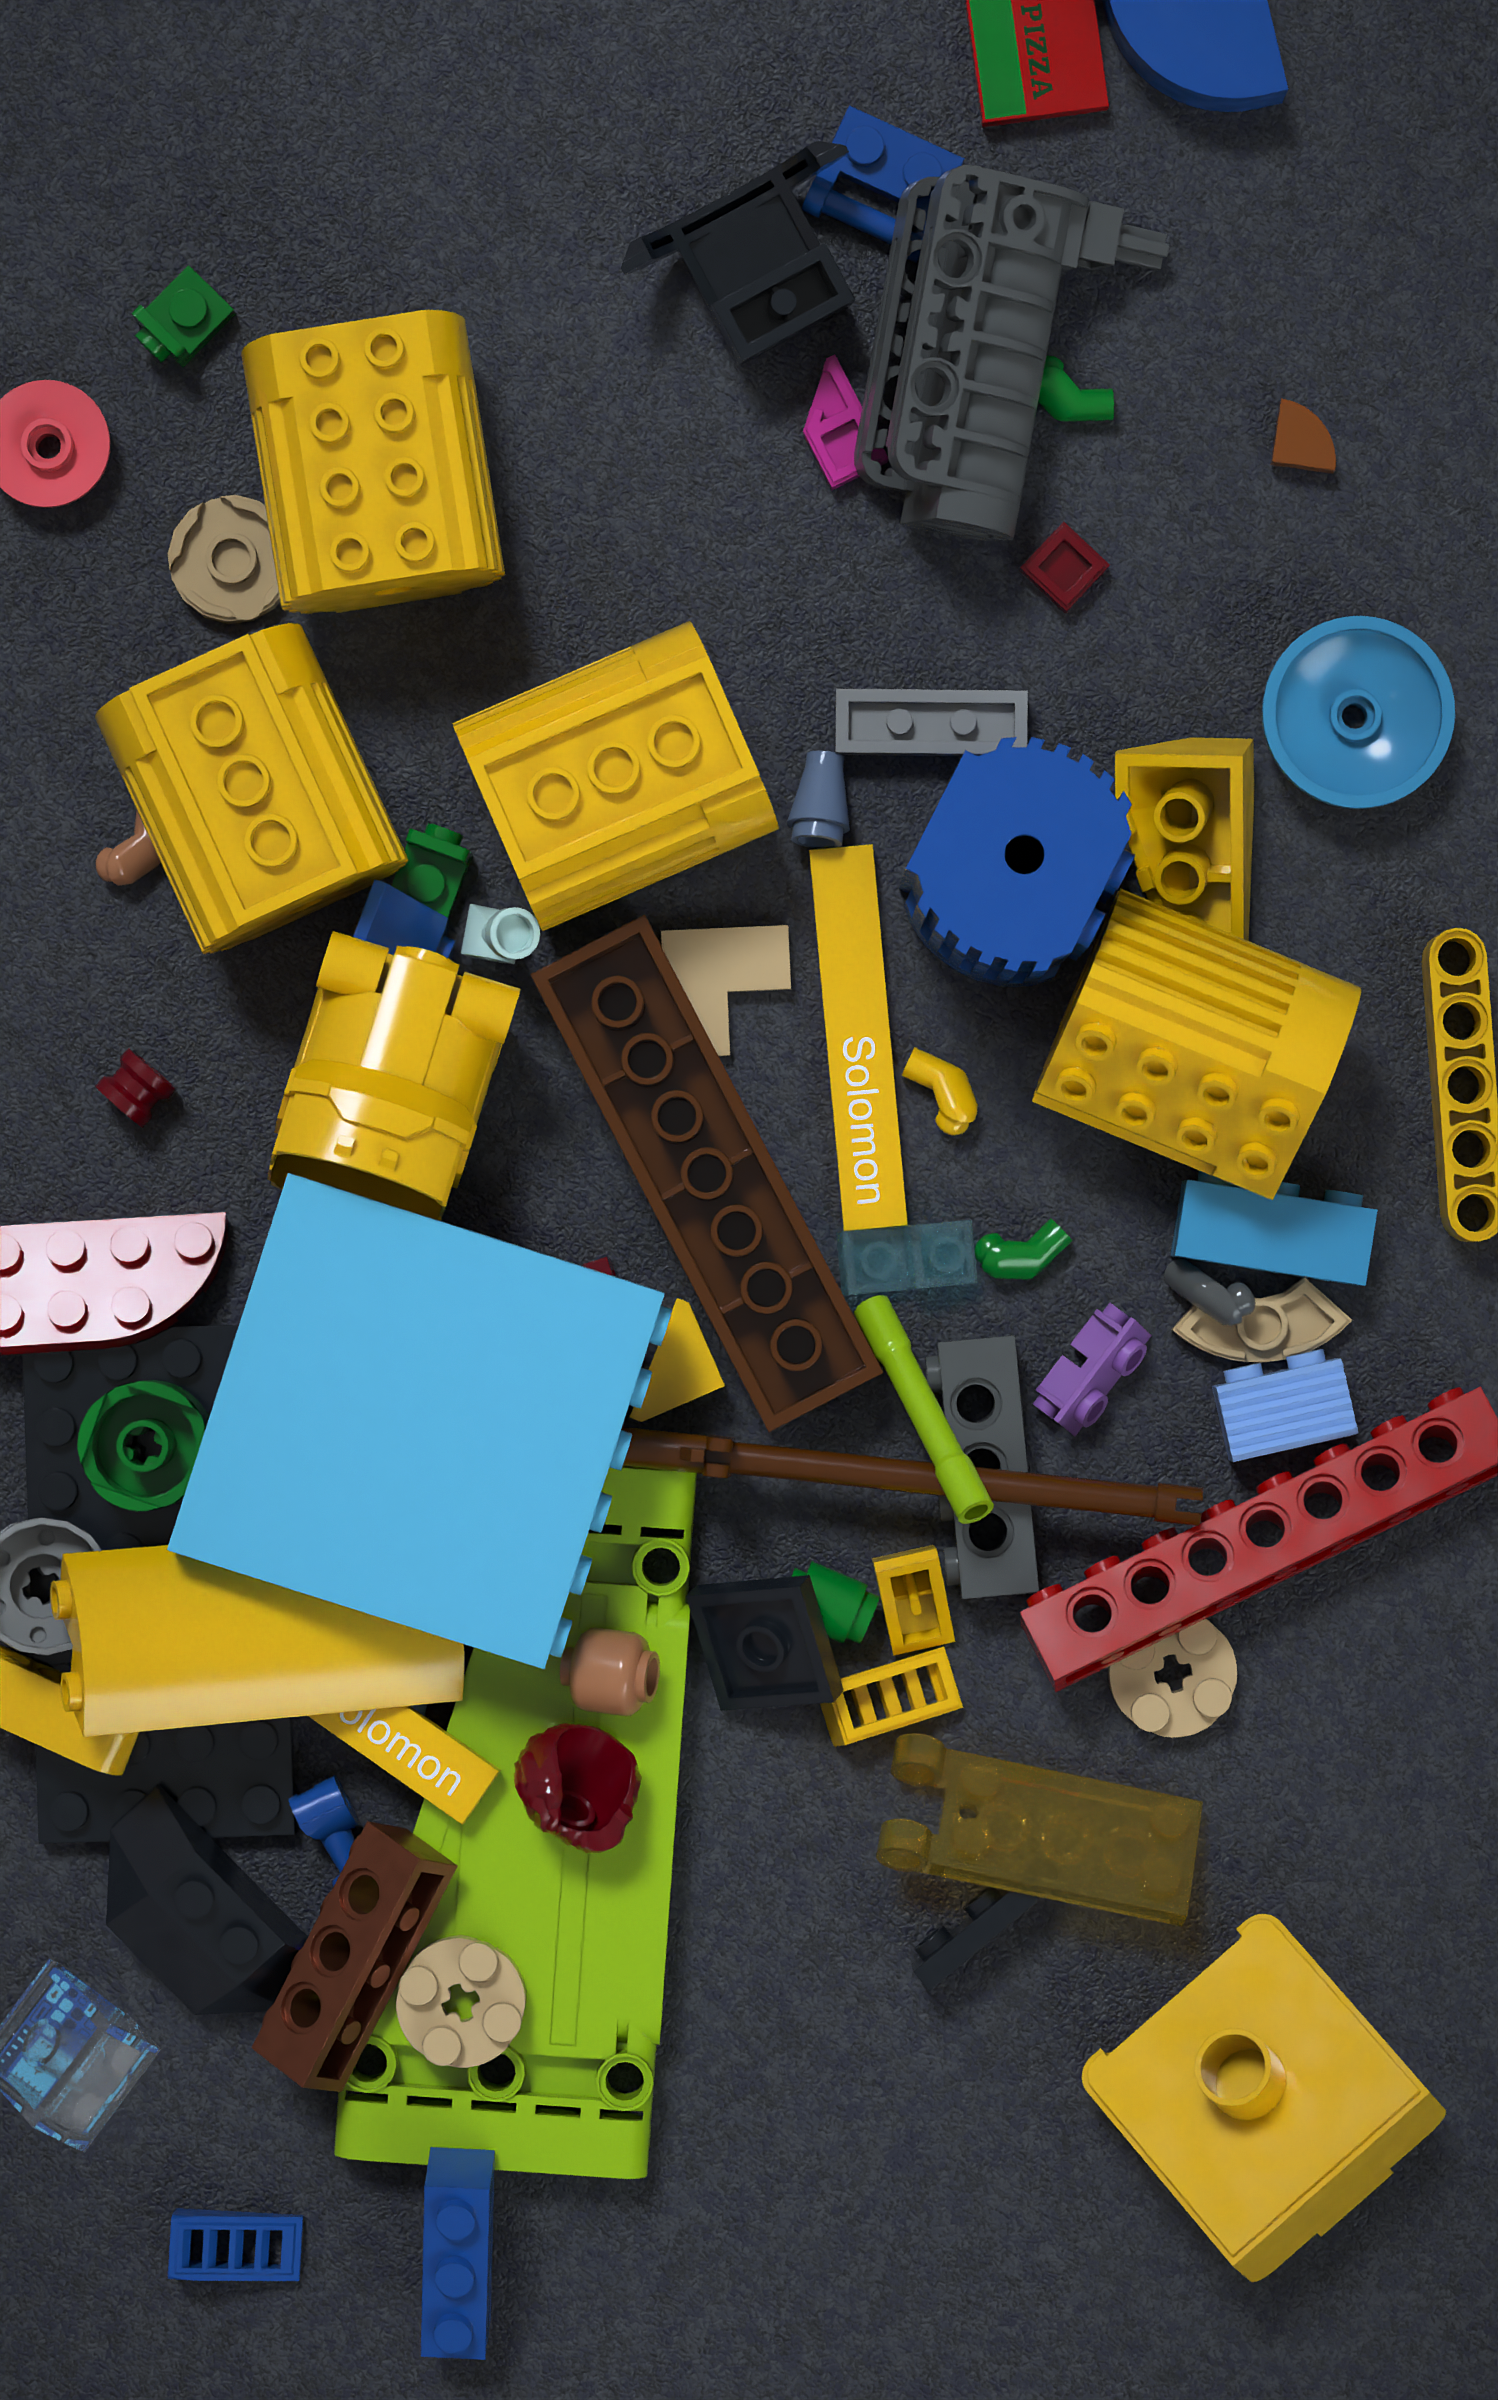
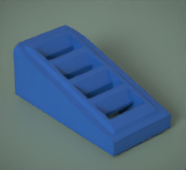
M176 2208L171 2217L168 2279L193 2281H299L304 2215ZM192 2230H204L202 2260H190ZM218 2230H230L228 2262L216 2261ZM244 2230H256L254 2263H243ZM270 2230H283L281 2265L268 2264Z

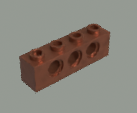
M367 1821L361 1834L354 1840L349 1851V1858L332 1891L323 1900L320 1915L304 1946L295 1955L291 1971L274 2004L267 2010L263 2018L262 2028L251 2048L302 2088L342 2092L458 1865L406 1828Z

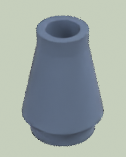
M821 750L810 751L806 754L805 768L786 823L787 826L792 828V842L801 846L818 849L842 846L843 834L850 831L843 772V755Z

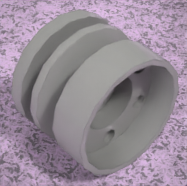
M34 1518L13 1523L0 1531V1641L15 1650L42 1655H50L73 1648L64 1621L55 1620L53 1617L50 1600L42 1604L41 1600L36 1596L26 1598L23 1595L22 1588L30 1583L28 1572L33 1568H37L41 1575L53 1573L56 1581L60 1580L62 1554L101 1551V1548L91 1535L67 1521L47 1518Z

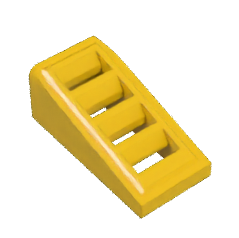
M945 1647L936 1648L840 1678L843 1690H851L860 1726L853 1727L843 1692L833 1703H820L831 1741L835 1747L851 1744L963 1708ZM923 1666L927 1668L937 1701L928 1705L926 1704L916 1672L917 1668ZM901 1674L911 1706V1710L902 1712L892 1676ZM876 1682L886 1718L877 1720L866 1685Z

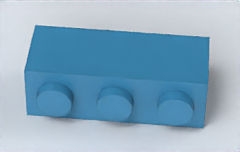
M1199 1171L1197 1181H1182L1170 1256L1348 1285L1366 1286L1378 1210L1362 1207L1363 1195L1325 1190L1324 1201L1299 1197L1300 1185L1282 1182L1274 1199L1270 1200L1243 1188L1235 1187L1236 1185L1202 1171Z

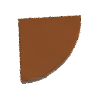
M1281 398L1278 407L1270 465L1331 474L1335 472L1336 454L1332 438L1323 422L1312 411L1296 402Z

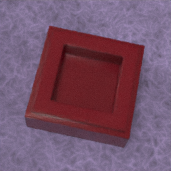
M1063 522L1020 567L1019 571L1066 614L1109 568L1110 564Z

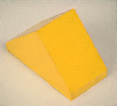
M679 1298L676 1299L662 1344L657 1347L649 1367L652 1375L641 1409L633 1407L630 1418L643 1422L725 1386L690 1302Z
M934 1545L872 1558L893 1656L956 1642L937 1548Z

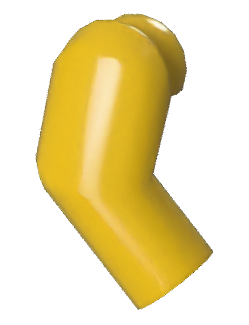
M914 1047L901 1076L933 1090L939 1107L935 1122L941 1131L949 1135L963 1134L968 1129L969 1123L976 1119L978 1108L966 1073L959 1067Z

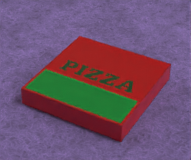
M965 0L982 128L1108 110L1109 103L1094 0Z

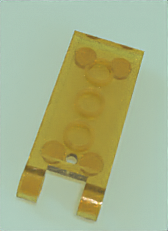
M904 1734L896 1739L891 1774L897 1780L909 1785L944 1789L937 1834L931 1833L928 1827L913 1820L891 1819L882 1823L876 1852V1859L882 1865L897 1871H916L1183 1927L1188 1915L1203 1801L948 1749L940 1740L924 1734ZM969 1808L975 1812L976 1818L964 1819L959 1811Z

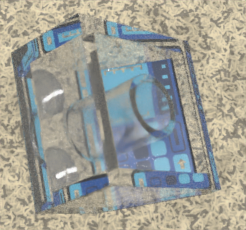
M49 1958L0 2024V2091L34 2129L85 2153L161 2051V2048L128 2014L61 1964Z

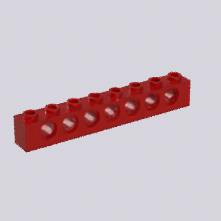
M1481 1386L1464 1394L1461 1387L1451 1389L1427 1404L1429 1412L1407 1422L1404 1415L1394 1417L1370 1432L1372 1440L1350 1450L1347 1443L1332 1447L1313 1460L1315 1468L1294 1478L1290 1471L1277 1474L1257 1486L1258 1496L1237 1506L1232 1499L1220 1502L1201 1513V1523L1199 1526H1194L1178 1534L1175 1527L1163 1530L1141 1544L1143 1552L1123 1562L1120 1561L1118 1556H1111L1099 1561L1084 1572L1086 1580L1066 1590H1063L1061 1584H1055L1033 1594L1026 1600L1029 1608L1020 1612L1021 1626L1054 1691H1060L1498 1476V1418ZM1440 1437L1451 1444L1454 1455L1445 1462H1431L1421 1454L1419 1445L1427 1438ZM1383 1465L1394 1472L1397 1477V1483L1388 1490L1377 1491L1364 1483L1361 1474L1370 1466ZM1327 1493L1338 1501L1340 1510L1331 1518L1318 1519L1308 1513L1304 1502L1313 1494ZM1258 1521H1270L1280 1528L1283 1538L1274 1546L1260 1547L1251 1542L1246 1532L1251 1525ZM1201 1549H1213L1223 1556L1226 1564L1219 1573L1205 1576L1193 1570L1189 1563L1191 1556ZM1155 1577L1165 1583L1168 1593L1158 1603L1145 1604L1135 1598L1131 1591L1132 1587L1141 1578ZM1098 1605L1109 1613L1111 1620L1101 1631L1086 1632L1076 1625L1074 1621L1076 1613L1084 1606Z

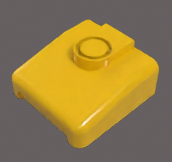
M1257 1914L1245 1920L1236 1928L1241 1936L1234 1945L1112 2052L1105 2053L1100 2048L1087 2060L1082 2071V2083L1087 2093L1229 2263L1250 2282H1257L1267 2277L1315 2234L1318 2233L1322 2237L1394 2173L1390 2168L1427 2137L1442 2122L1446 2115L1445 2108L1280 1920L1268 1914Z

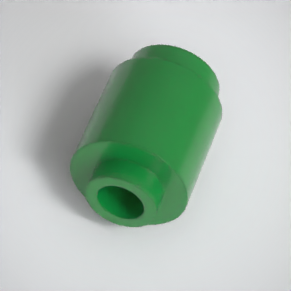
M811 1561L806 1572L794 1568L791 1577L810 1575L828 1637L840 1643H844L847 1638L860 1644L871 1622L880 1596L866 1591L868 1584L814 1561Z

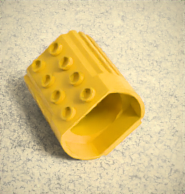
M420 310L269 334L250 342L243 348L241 355L282 610H289L292 613L301 612V614L318 612L341 613L461 594L465 590L490 585L493 581H499L505 575L466 323L463 316L442 310Z
M691 621L452 723L542 931L779 829L776 815L759 771L710 658Z
M281 624L262 629L251 635L246 634L130 687V690L108 701L95 715L96 722L203 954L215 953L220 950L224 951L260 937L373 885L374 879L380 881L394 874L409 861L301 624Z
M1120 888L1064 1013L1038 1080L1032 1102L1273 1200L1328 1091L1356 1015L1361 987Z

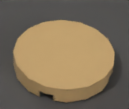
M228 495L211 499L190 509L174 529L168 550L171 578L184 602L203 617L227 624L254 621L275 609L280 602L265 505L254 499L239 495Z

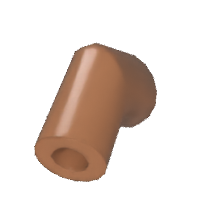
M137 811L134 835L113 849L104 848L96 858V870L100 878L106 882H113L118 886L133 884L160 864L157 853Z

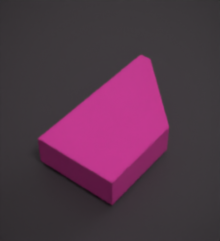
M835 354L826 358L817 391L803 429V436L831 490L860 477L854 465V451L862 406ZM883 448L872 450L871 460L883 465L888 462V456Z

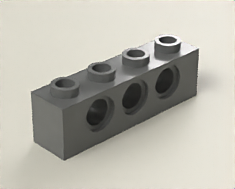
M1015 1335L936 1342L937 1355L925 1356L927 1382L934 1394H941L942 1411L963 1452L968 1455L975 1449H988L997 1457L999 1469L1028 1472ZM969 1385H982L992 1396L993 1406L991 1412L981 1421H967L961 1417L957 1410V1397ZM938 1495L941 1522L953 1521L955 1547L943 1548L947 1586L959 1585V1593L962 1599L1039 1591L1031 1505L992 1501L994 1508L990 1513L1000 1516L1005 1526V1533L998 1545L993 1548L983 1549L971 1542L969 1537L970 1524L960 1523L947 1497Z

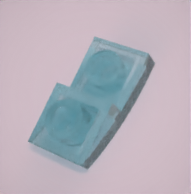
M972 1220L836 1232L840 1283L843 1296L978 1283Z

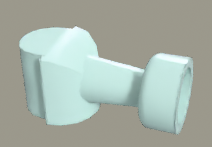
M470 904L461 954L487 961L515 964V959H521L530 955L537 947L540 939L539 924L529 911L522 908L512 907L499 910Z

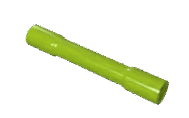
M878 1295L866 1299L857 1306L854 1316L876 1359L884 1366L935 1466L936 1478L958 1521L962 1524H970L981 1520L993 1510L994 1503L973 1462L963 1452L911 1350V1341L889 1298L884 1295Z

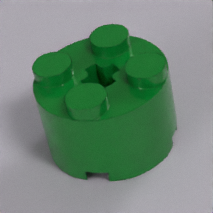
M144 1380L120 1385L108 1391L94 1402L82 1421L78 1435L77 1450L83 1470L96 1492L106 1501L120 1508L133 1511H149L178 1503L184 1498L210 1415L192 1394L172 1383ZM151 1428L155 1431L154 1441L162 1445L160 1455L149 1456L143 1462L139 1459L141 1449L133 1445L132 1441L134 1435L147 1434Z

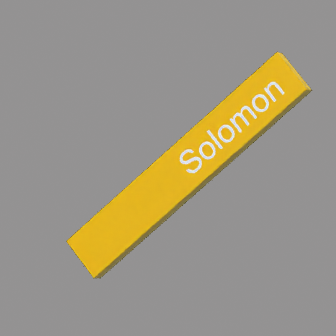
M873 844L809 850L844 1231L907 1226Z
M411 1706L309 1715L311 1719L461 1824L467 1821L501 1771V1769Z

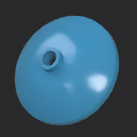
M1369 616L1336 618L1321 623L1299 636L1275 663L1267 680L1262 700L1264 737L1268 749L1282 773L1308 796L1332 806L1349 809L1380 807L1404 798L1415 791L1435 772L1442 762L1452 739L1455 723L1453 689L1443 664L1433 650L1420 637L1403 626L1385 619ZM1349 706L1360 708L1365 716L1363 726L1357 729L1346 726L1342 719L1344 708Z

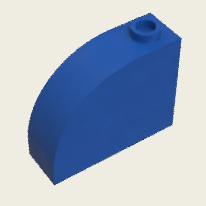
M1102 0L1110 31L1121 53L1132 68L1148 84L1166 96L1191 107L1219 112H1242L1283 103L1288 91V85L1267 0Z

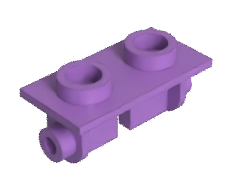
M1110 1302L1103 1312L1096 1309L1070 1344L1088 1359L1080 1368L1062 1355L1041 1384L1035 1389L1040 1395L1033 1405L1048 1417L1054 1419L1073 1436H1076L1083 1426H1091L1102 1415L1108 1403L1106 1395L1121 1375L1128 1376L1139 1366L1146 1354L1147 1346L1145 1344L1152 1335L1135 1319L1128 1317Z

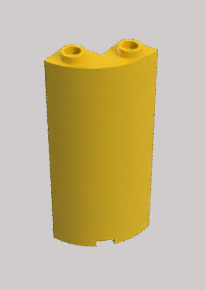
M168 1545L62 1554L61 1578L51 1583L50 1602L53 1617L55 1620L64 1621L73 1645L71 1672H64L61 1675L62 1704L65 1712H74L83 1737L462 1701L464 1644L168 1551Z

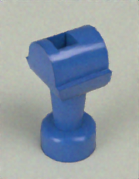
M334 1775L314 1785L310 1790L288 1798L299 1827L307 1836L321 1841L341 1873L349 1858V1851L355 1840L351 1829L359 1826V1820L349 1797L338 1778ZM339 1875L333 1879V1881H332L333 1887H334V1885H335V1883H336V1881H337Z

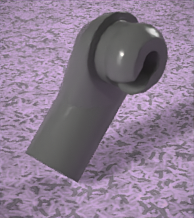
M1184 1258L1173 1260L1165 1270L1164 1279L1167 1286L1222 1325L1232 1326L1242 1323V1317L1251 1314L1255 1309V1298L1250 1289L1243 1283L1235 1282L1225 1289L1224 1286Z

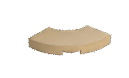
M1302 1278L1283 1293L1255 1298L1254 1311L1249 1315L1243 1316L1242 1323L1232 1326L1222 1325L1192 1305L1171 1330L1196 1348L1218 1357L1243 1362H1270L1285 1360L1287 1356L1314 1350L1340 1333L1352 1319L1306 1278Z

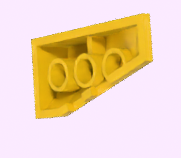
M1190 737L1117 750L1115 752V797L1118 800L1124 791L1132 804L1126 815L1132 833L1128 844L1131 853L1135 854L1134 861L1137 867L1135 873L1142 892H1145L1148 900L1249 941L1254 816V739Z

